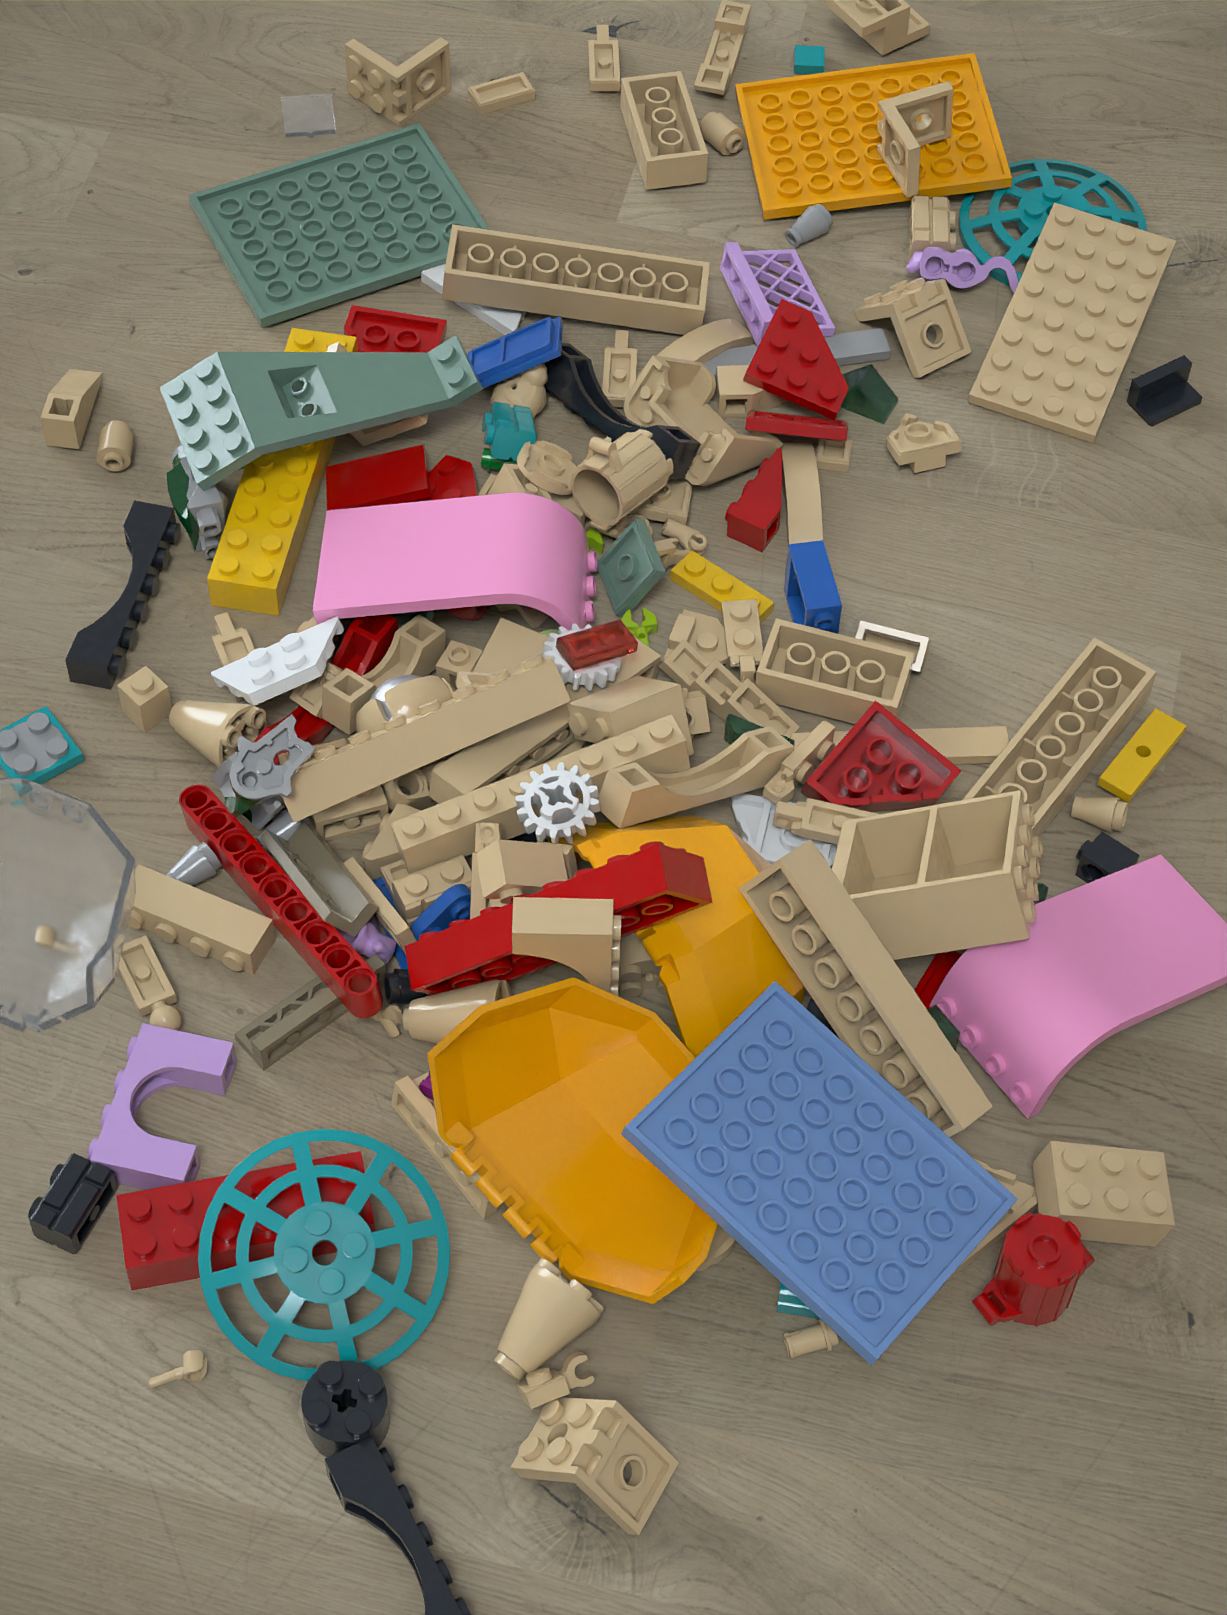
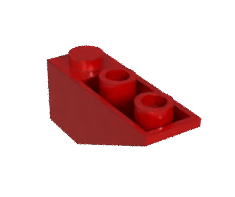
M777 448L770 459L765 458L759 467L758 475L754 480L747 481L740 499L737 503L732 502L725 514V520L728 521L726 536L760 552L765 550L779 531L782 493V449Z

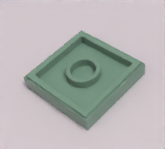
M638 518L632 521L597 561L598 571L614 612L617 616L623 617L628 609L632 611L666 573L645 520Z

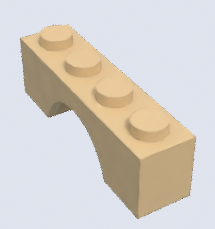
M419 614L395 631L387 653L373 670L360 676L346 668L323 686L322 718L348 735H351L356 731L355 719L357 712L364 704L370 701L372 694L383 682L392 677L406 674L425 677L436 669L435 665L445 651L446 630Z

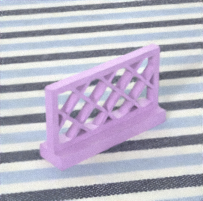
M738 242L725 243L720 270L757 347L777 307L767 303L768 299L778 304L783 299L811 311L816 321L821 323L818 326L823 336L834 335L835 326L795 249L742 251ZM777 261H789L791 266L787 267ZM749 262H755V263L761 265V268L759 269V268H757V267H755V266H752V265H750V264H748V263H749ZM770 269L782 276L778 278L767 271ZM791 279L793 281H796L800 283L801 286H795L787 282V280ZM761 280L772 286L770 288H767L759 284L757 281ZM780 289L791 294V296L787 297L776 291ZM800 298L810 303L811 306L808 307L802 303L797 302L796 300Z

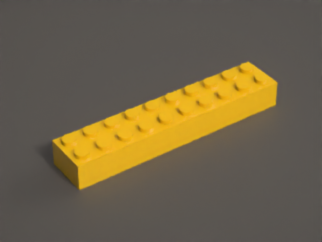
M292 328L284 352H327L328 346L338 342L348 352H358L357 337ZM336 436L264 454L245 465L207 577L211 606L280 616Z

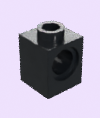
M1101 831L1093 842L1087 840L1079 849L1076 855L1079 864L1075 875L1086 883H1090L1137 864L1139 854Z

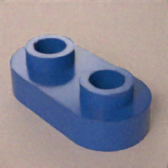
M465 884L454 885L447 889L412 923L410 930L416 941L419 940L421 934L443 931L449 928L451 922L470 917L471 891Z

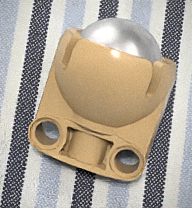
M406 674L392 677L383 682L372 694L370 701L364 704L357 712L355 719L356 731L359 733L369 730L370 734L385 729L383 723L393 717L403 714L405 719L419 714L417 708L425 703L438 699L439 703L442 704L453 699L452 692L455 689L445 678L441 679L433 675L421 677ZM458 751L381 784L388 807L393 810L396 804L399 803L421 810L437 805L438 803L429 797L431 772L439 762L447 761L457 754ZM398 786L408 789L411 795L401 792Z

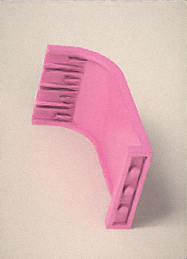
M502 493L326 511L312 611L318 625L336 616L342 619L495 604H519L546 613L568 631L571 630L572 624L575 623L579 629H585L587 624L595 622V607L591 597H596L597 594L595 576H592V572L598 571L596 551H590L582 524L569 510L550 499L533 494Z
M1161 854L1035 904L1037 920L1031 923L1029 939L968 948L950 969L929 1006L947 1025L1027 1119L1039 1114L1063 1076L1085 1054L1102 1041L1121 1030L1227 983V923Z

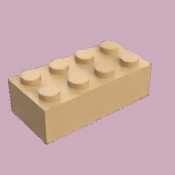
M676 71L621 78L620 108L645 189L706 182L708 152L682 72Z
M776 618L756 673L755 685L775 704L856 724L875 700L898 718L910 681L915 653Z

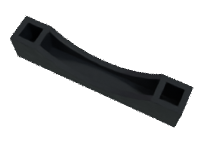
M562 343L561 356L544 363L548 369V379L544 384L546 392L563 400L564 407L581 414L586 418L585 423L604 432L611 438V442H614L626 432H636L639 429L651 432L653 436L650 439L660 448L666 460L672 459L673 474L669 476L668 481L669 479H685L701 443L679 426L655 425L644 427L624 417L612 406L603 393L595 376L591 359L571 344Z
M134 500L123 525L127 549L132 557V570L128 584L120 598L107 613L93 624L77 632L65 659L70 682L111 690L116 677L122 676L125 668L126 653L128 649H133L136 642L139 622L143 623L146 619L148 600L151 595L154 596L159 585L158 576L161 569L167 568L172 543L176 544L180 536V523H176L174 508Z
M371 1436L325 1458L327 1476L345 1512L365 1520L383 1532L404 1554L414 1570L422 1590L425 1615H471L462 1597L454 1599L448 1587L453 1581L443 1559L434 1560L428 1548L433 1545L431 1535L423 1521L415 1522L410 1512V1509L414 1508V1504L404 1484L396 1485L391 1475L395 1471V1466L385 1447L378 1449Z

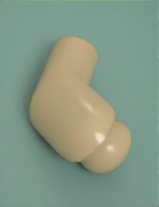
M666 519L661 534L670 538H677L684 549L693 550L699 555L706 551L708 541L703 534L675 520Z

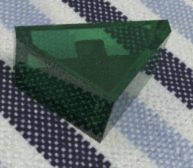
M870 364L842 374L849 390L841 408L885 424L898 403V397L874 366Z

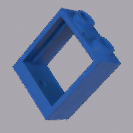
M823 540L789 544L784 593L792 622L838 634L842 603Z

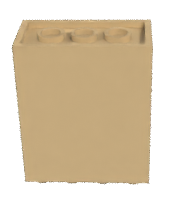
M1018 790L843 821L832 871L846 888L849 896L864 918L869 922L870 927L885 949L890 953L893 960L1029 939L1031 923L1037 920L1034 901L1039 900V891L1036 880L1041 879L1039 859H1043L1044 852L1040 836L1034 837L1031 828L1035 825L1031 804L1024 803L1022 792Z

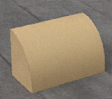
M861 620L855 637L864 641L915 653L912 671L921 673L930 646L929 637Z

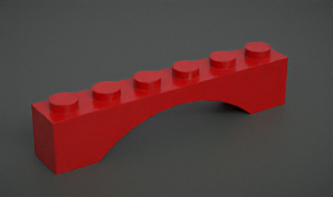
M388 614L357 617L348 627L331 663L343 671L348 668L360 676L369 673L387 653L395 631L398 630V619ZM300 705L286 717L294 716L297 720L294 726L297 737L305 742H309L312 746L320 744L334 727L328 721L313 715ZM286 718L276 724L265 727L254 742L260 740ZM281 751L278 754L286 753L287 751ZM278 754L273 759L275 765H280Z

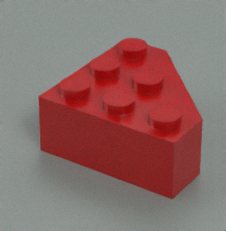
M875 700L807 779L801 793L810 799L868 812L909 810L934 805L962 770Z

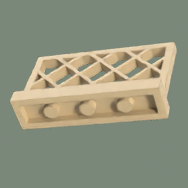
M429 1072L414 1080L406 1076L394 1083L391 1106L483 1220L495 1214L498 1207L495 1208L474 1184L481 1176L475 1171L470 1177H467L449 1157L456 1148L448 1146L438 1134L434 1101L424 1096L419 1090L420 1083L426 1079Z

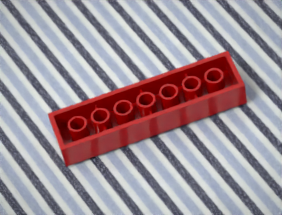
M661 841L645 843L639 847L640 851L630 855L613 856L607 859V864L601 867L581 869L574 873L575 877L566 881L549 882L542 886L543 890L534 894L515 896L530 898L613 899V915H621V938L713 903L704 857L686 852V849L666 846ZM511 898V903L502 907H489L481 910L480 916L453 921L449 924V928L443 931L421 934L418 941L404 946L411 990L431 995L494 979L509 982L558 962L542 957L512 954L513 898Z

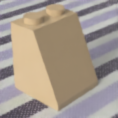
M635 676L567 704L569 712L568 723L574 739L598 743L672 714L687 741L688 755L694 754L681 685L678 683Z

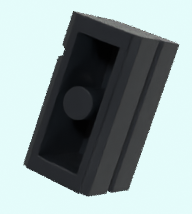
M75 1153L70 1155L65 1164H58L50 1177L49 1190L43 1198L39 1196L34 1200L28 1213L29 1222L36 1238L51 1245L55 1244L58 1248L69 1253L77 1254L118 1188L114 1172L96 1162L92 1163L89 1159Z

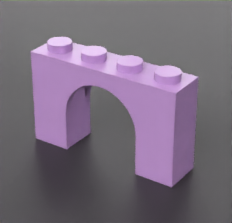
M142 1023L138 1036H133L129 1042L127 1059L129 1060L125 1070H119L114 1084V1092L116 1094L112 1104H106L101 1117V1127L103 1128L99 1138H94L91 1141L87 1159L92 1163L96 1162L111 1169L115 1174L117 1184L147 1190L195 1181L200 1167V1160L196 1145L156 1137L143 1131L135 1123L136 1114L141 1104L153 1093L169 1087H187L225 1096L237 1060L233 1042Z

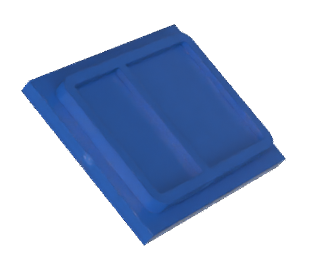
M561 316L554 319L547 317L470 350L468 357L482 387H488L561 356L563 331Z

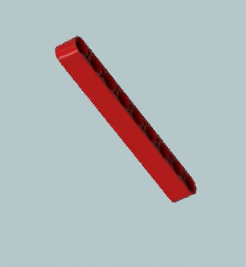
M198 784L184 789L179 796V803L186 824L193 835L201 843L205 842L221 862L223 869L266 917L273 919L275 928L351 1014L359 1018H370L376 1015L383 1006V998L373 969L333 925L325 922L291 878L237 818H234L229 813L227 807L208 787Z

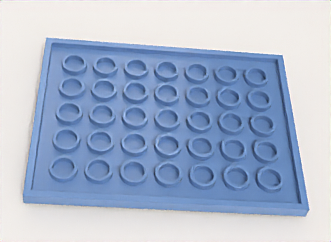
M776 981L628 1123L621 1133L625 1139L871 1366L1018 1200Z

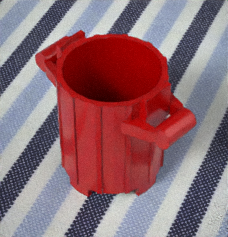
M1030 1212L1017 1219L1011 1229L1007 1231L995 1267L994 1278L985 1286L982 1294L978 1295L972 1302L990 1326L998 1322L1014 1320L1016 1323L1019 1322L1038 1327L1052 1321L1055 1322L1065 1309L1068 1308L1078 1280L1084 1274L1085 1269L1095 1261L1094 1257L1082 1244V1235L1078 1228L1070 1220L1064 1222L1059 1217L1042 1215L1041 1213L1033 1215Z

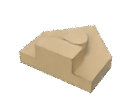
M906 413L900 420V426L887 437V449L899 466L908 464L914 473L945 467L946 455L962 452V441L950 424L935 421L934 424L918 421V416Z
M686 609L683 610L682 614L679 613L668 639V649L663 661L685 639L709 663L716 658L720 663L729 666L724 627L718 618Z

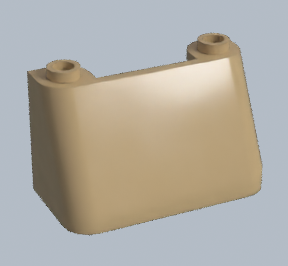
M652 355L626 396L624 412L627 419L644 427L655 425L679 426L701 443L685 476L688 482L701 486L716 483L761 465L765 458L770 459L777 448L782 446L783 443L773 433L754 431L750 436L739 435L708 405L716 390V380L712 372L703 363Z

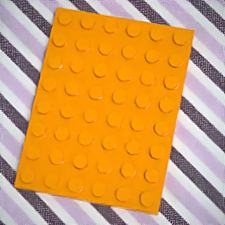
M975 53L735 84V94L763 220L802 215L810 205L815 206L816 204L823 205L828 211L910 201L914 196L906 198L877 150V145L882 144V137L878 132V121L883 120V113L878 107V102L947 81L953 87L951 137L920 146L918 194L914 196H929V198L1012 187V175ZM921 115L920 117H918V118L916 119V121L921 120V118H922L923 115Z

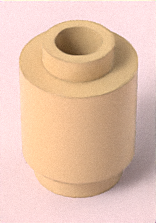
M710 112L701 120L699 127L703 138L723 155L736 153L742 147L744 131L724 114Z
M110 421L101 429L96 460L101 467L109 471H121L130 465L134 436L128 424L122 421Z

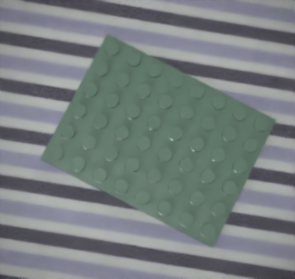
M420 123L189 195L190 206L261 328L421 276L422 271L446 264L452 224L490 230Z

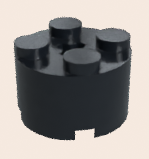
M327 1361L319 1366L318 1370L306 1383L301 1399L304 1425L309 1439L320 1454L330 1457L371 1436L377 1447L382 1444L389 1430L390 1414L387 1390L379 1373L367 1365L355 1361Z

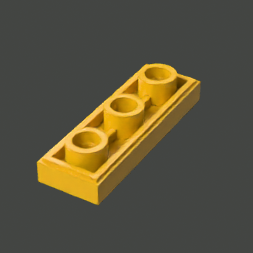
M1155 708L1102 773L1097 785L1129 803L1185 733L1186 725Z

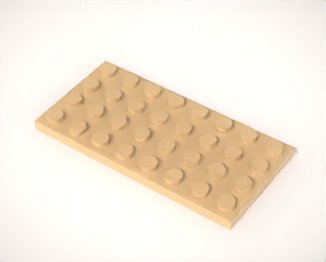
M1054 203L969 393L968 403L1094 443L1170 261L1176 240Z

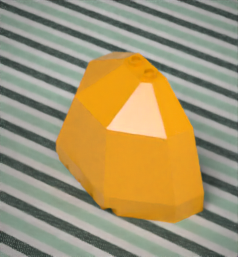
M688 814L659 817L625 828H618L611 821L597 822L595 826L585 824L587 833L585 837L576 832L572 834L573 843L571 844L566 841L565 837L559 838L558 844L573 845L576 862L583 859L590 862L593 868L607 864V859L613 856L630 855L638 852L641 845L653 841H661L666 846L686 849V852L704 857L713 903L635 933L638 939H644L642 945L654 964L661 967L659 980L665 988L682 1042L695 1057L702 1053L775 981L802 1005L804 985L738 889L771 864L727 825ZM548 837L547 841L552 843L551 837Z
M572 977L479 1006L427 1053L438 1134L448 1146L456 1148L449 1157L467 1177H470L475 1171L481 1176L474 1183L475 1186L495 1208L504 1202L508 1208L501 1215L523 1239L532 1233L535 1239L529 1246L540 1258H544L552 1264L557 1261L559 1269L570 1281L574 1279L587 1286L655 1304L684 1284L705 1261L718 1224L621 1135L625 1126L696 1058L655 1012Z

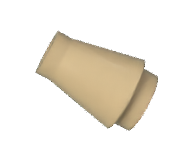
M1076 796L1072 806L1071 817L1083 820L1110 833H1113L1114 830L1122 832L1125 827L1129 805L1127 802L1120 801V797Z

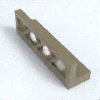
M303 821L288 841L269 830H266L260 837L325 922L356 937L379 909L314 826Z
M376 954L369 959L365 955H360L375 972L380 989L384 987L385 963ZM317 976L234 1034L235 1040L264 1071L349 1010ZM321 988H326L325 990L314 996L315 992H317ZM290 1010H294L292 1013L283 1018V1015L285 1013H287ZM259 1031H263V1033H261L259 1036H257V1037L254 1038L253 1040H250V1039H249V1038H251L252 1036H254L256 1033H258Z

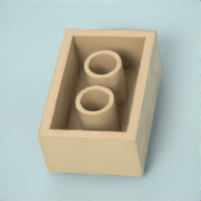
M1050 1141L1032 1163L1038 1212L1042 1215L1059 1217L1064 1222L1070 1220L1081 1233V1240L1156 1247L1175 1226L1164 1152Z

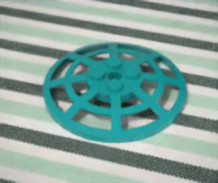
M1031 159L1008 164L1011 173L1033 169L1036 171L1012 178V187L994 189L996 192L990 201L988 214L970 219L971 201L977 192L966 193L961 204L958 219L959 236L963 247L976 256L980 265H983L992 257L981 247L972 230L991 225L997 238L1010 249L1004 258H1007L1014 265L1021 256L1030 259L1034 249L1029 248V246L1033 242L1037 243L1054 203L1102 218H1109L1118 223H1121V220L1138 224L1139 229L1147 231L1146 219L1140 205L1133 195L1120 183L1091 167L1057 159ZM1035 178H1039L1042 187L1030 191L1015 186ZM1053 178L1067 179L1077 182L1079 185L1073 189L1055 186ZM1103 184L1115 192L1127 203L1132 212L1118 209L1114 200L1100 185ZM1090 191H1094L1105 202L1107 207L1091 206L1084 196ZM1007 194L1020 199L1018 209L999 212V204L1003 196ZM1016 221L1023 235L1018 240L1014 239L1006 231L1002 223ZM994 268L989 272V275L995 280L1009 286L1006 273L1002 268ZM1016 271V275L1019 282L1022 277V273Z
M316 1129L302 1131L273 1140L252 1152L231 1171L220 1185L207 1209L200 1233L198 1253L200 1282L211 1314L221 1331L240 1352L257 1365L278 1375L300 1381H308L318 1368H304L284 1363L272 1357L284 1334L307 1342H336L340 1361L358 1362L353 1337L373 1328L394 1307L398 1308L416 1321L391 1347L370 1359L359 1362L376 1371L406 1351L417 1341L431 1322L443 1298L449 1274L450 1243L447 1223L438 1198L426 1178L399 1152L370 1136L347 1130ZM308 1142H346L365 1147L377 1154L364 1174L357 1170L337 1165L313 1166ZM292 1146L297 1170L289 1172L272 1182L255 1200L234 1188L239 1180L260 1161ZM391 1162L399 1167L417 1186L428 1205L432 1219L408 1224L406 1216L396 1199L384 1186L378 1183ZM316 1178H339L353 1182L357 1186L345 1205L334 1202H322ZM300 1182L305 1206L295 1211L288 1219L266 1207L281 1191ZM371 1193L387 1208L396 1227L371 1232L367 1223L359 1215ZM226 1203L245 1214L237 1238V1266L212 1273L210 1259L212 1235L218 1214L223 1204ZM257 1221L278 1235L274 1245L273 1257L249 1263V1243L253 1227ZM436 1235L438 1245L437 1271L431 1294L424 1305L404 1292L412 1269V1240ZM319 1242H331L337 1249V1257L329 1265H320L313 1259V1248ZM400 1243V1265L394 1284H391L372 1272L375 1262V1249ZM278 1273L282 1283L290 1291L278 1313L274 1312L262 1299L253 1279ZM241 1283L243 1292L251 1306L263 1320L270 1324L257 1347L245 1339L231 1323L219 1301L216 1289ZM362 1287L384 1299L368 1316L356 1323H349L344 1300L356 1294ZM305 1301L313 1304L328 1305L333 1329H310L292 1323Z

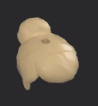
M542 363L498 382L493 390L490 404L501 402L510 404L511 408L514 405L529 407L534 421L536 414L543 410L547 402L544 384L548 379V369L545 364Z

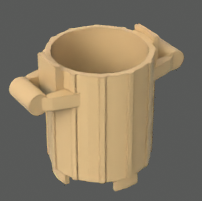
M642 429L636 432H626L614 442L595 436L592 437L589 442L587 461L572 473L570 488L572 489L575 502L584 512L585 516L591 519V522H589L590 526L597 528L598 532L617 539L625 531L627 515L666 486L669 476L673 474L672 459L666 460L660 448L650 439L653 436L651 432Z

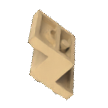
M826 0L825 3L826 6L881 55L929 34L930 24L904 0Z

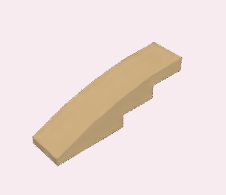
M685 639L658 666L676 683L680 684L682 688H687L688 692L701 691L706 696L707 708L742 733L771 726L788 741L790 734L795 733L799 728L750 679L746 678L743 682L739 681L716 658L709 663Z

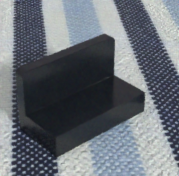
M1183 355L1132 379L1127 398L1128 405L1149 426L1153 427L1201 404L1202 396L1187 382L1192 362Z

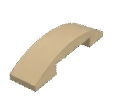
M728 0L721 1L715 19V30L704 64L701 63L694 90L724 95L727 91L742 48L751 10L750 4Z
M722 319L690 331L671 343L656 356L704 364L729 348L749 346L755 341L750 331L736 319ZM643 369L637 374L636 380L640 376Z
M812 442L783 443L780 449H782V474L787 513L786 531L788 545L823 540L820 484Z

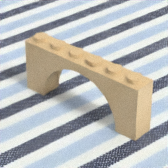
M513 897L512 954L542 957L562 963L586 978L584 982L618 996L621 915H613V899Z

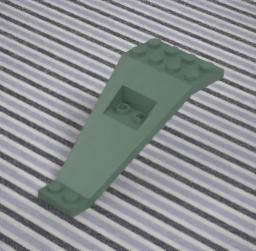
M456 335L427 353L216 352L160 387L196 484L203 491L264 454L453 407L483 389L465 348Z

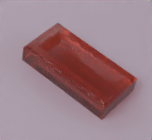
M621 619L558 637L555 647L571 669L575 671L637 652L638 642Z

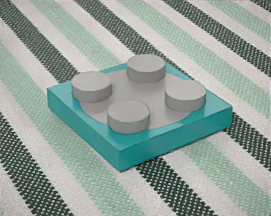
M47 706L0 730V769L19 795L84 761L83 753Z

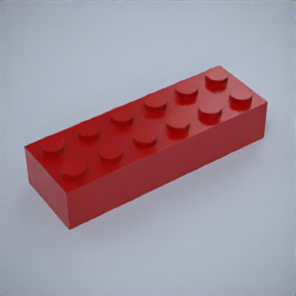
M361 1151L312 1160L313 1166L337 1165L357 1170L363 1174L365 1173ZM291 1163L248 1171L234 1188L255 1200L272 1182L289 1172L297 1170L296 1164ZM228 1175L116 1195L125 1268L132 1291L200 1278L198 1253L201 1229L207 1209L218 1188ZM316 1178L322 1202H334L345 1205L357 1186L353 1182L339 1178ZM300 1182L281 1191L266 1207L288 1219L295 1211L305 1206ZM369 1197L359 1215L367 1223L371 1232H375V1223ZM226 1203L223 1204L218 1214L212 1235L210 1258L212 1273L237 1266V1238L245 1214ZM257 1221L253 1227L249 1243V1263L274 1256V1245L278 1234ZM322 1241L315 1245L312 1256L337 1253V1249L331 1242Z

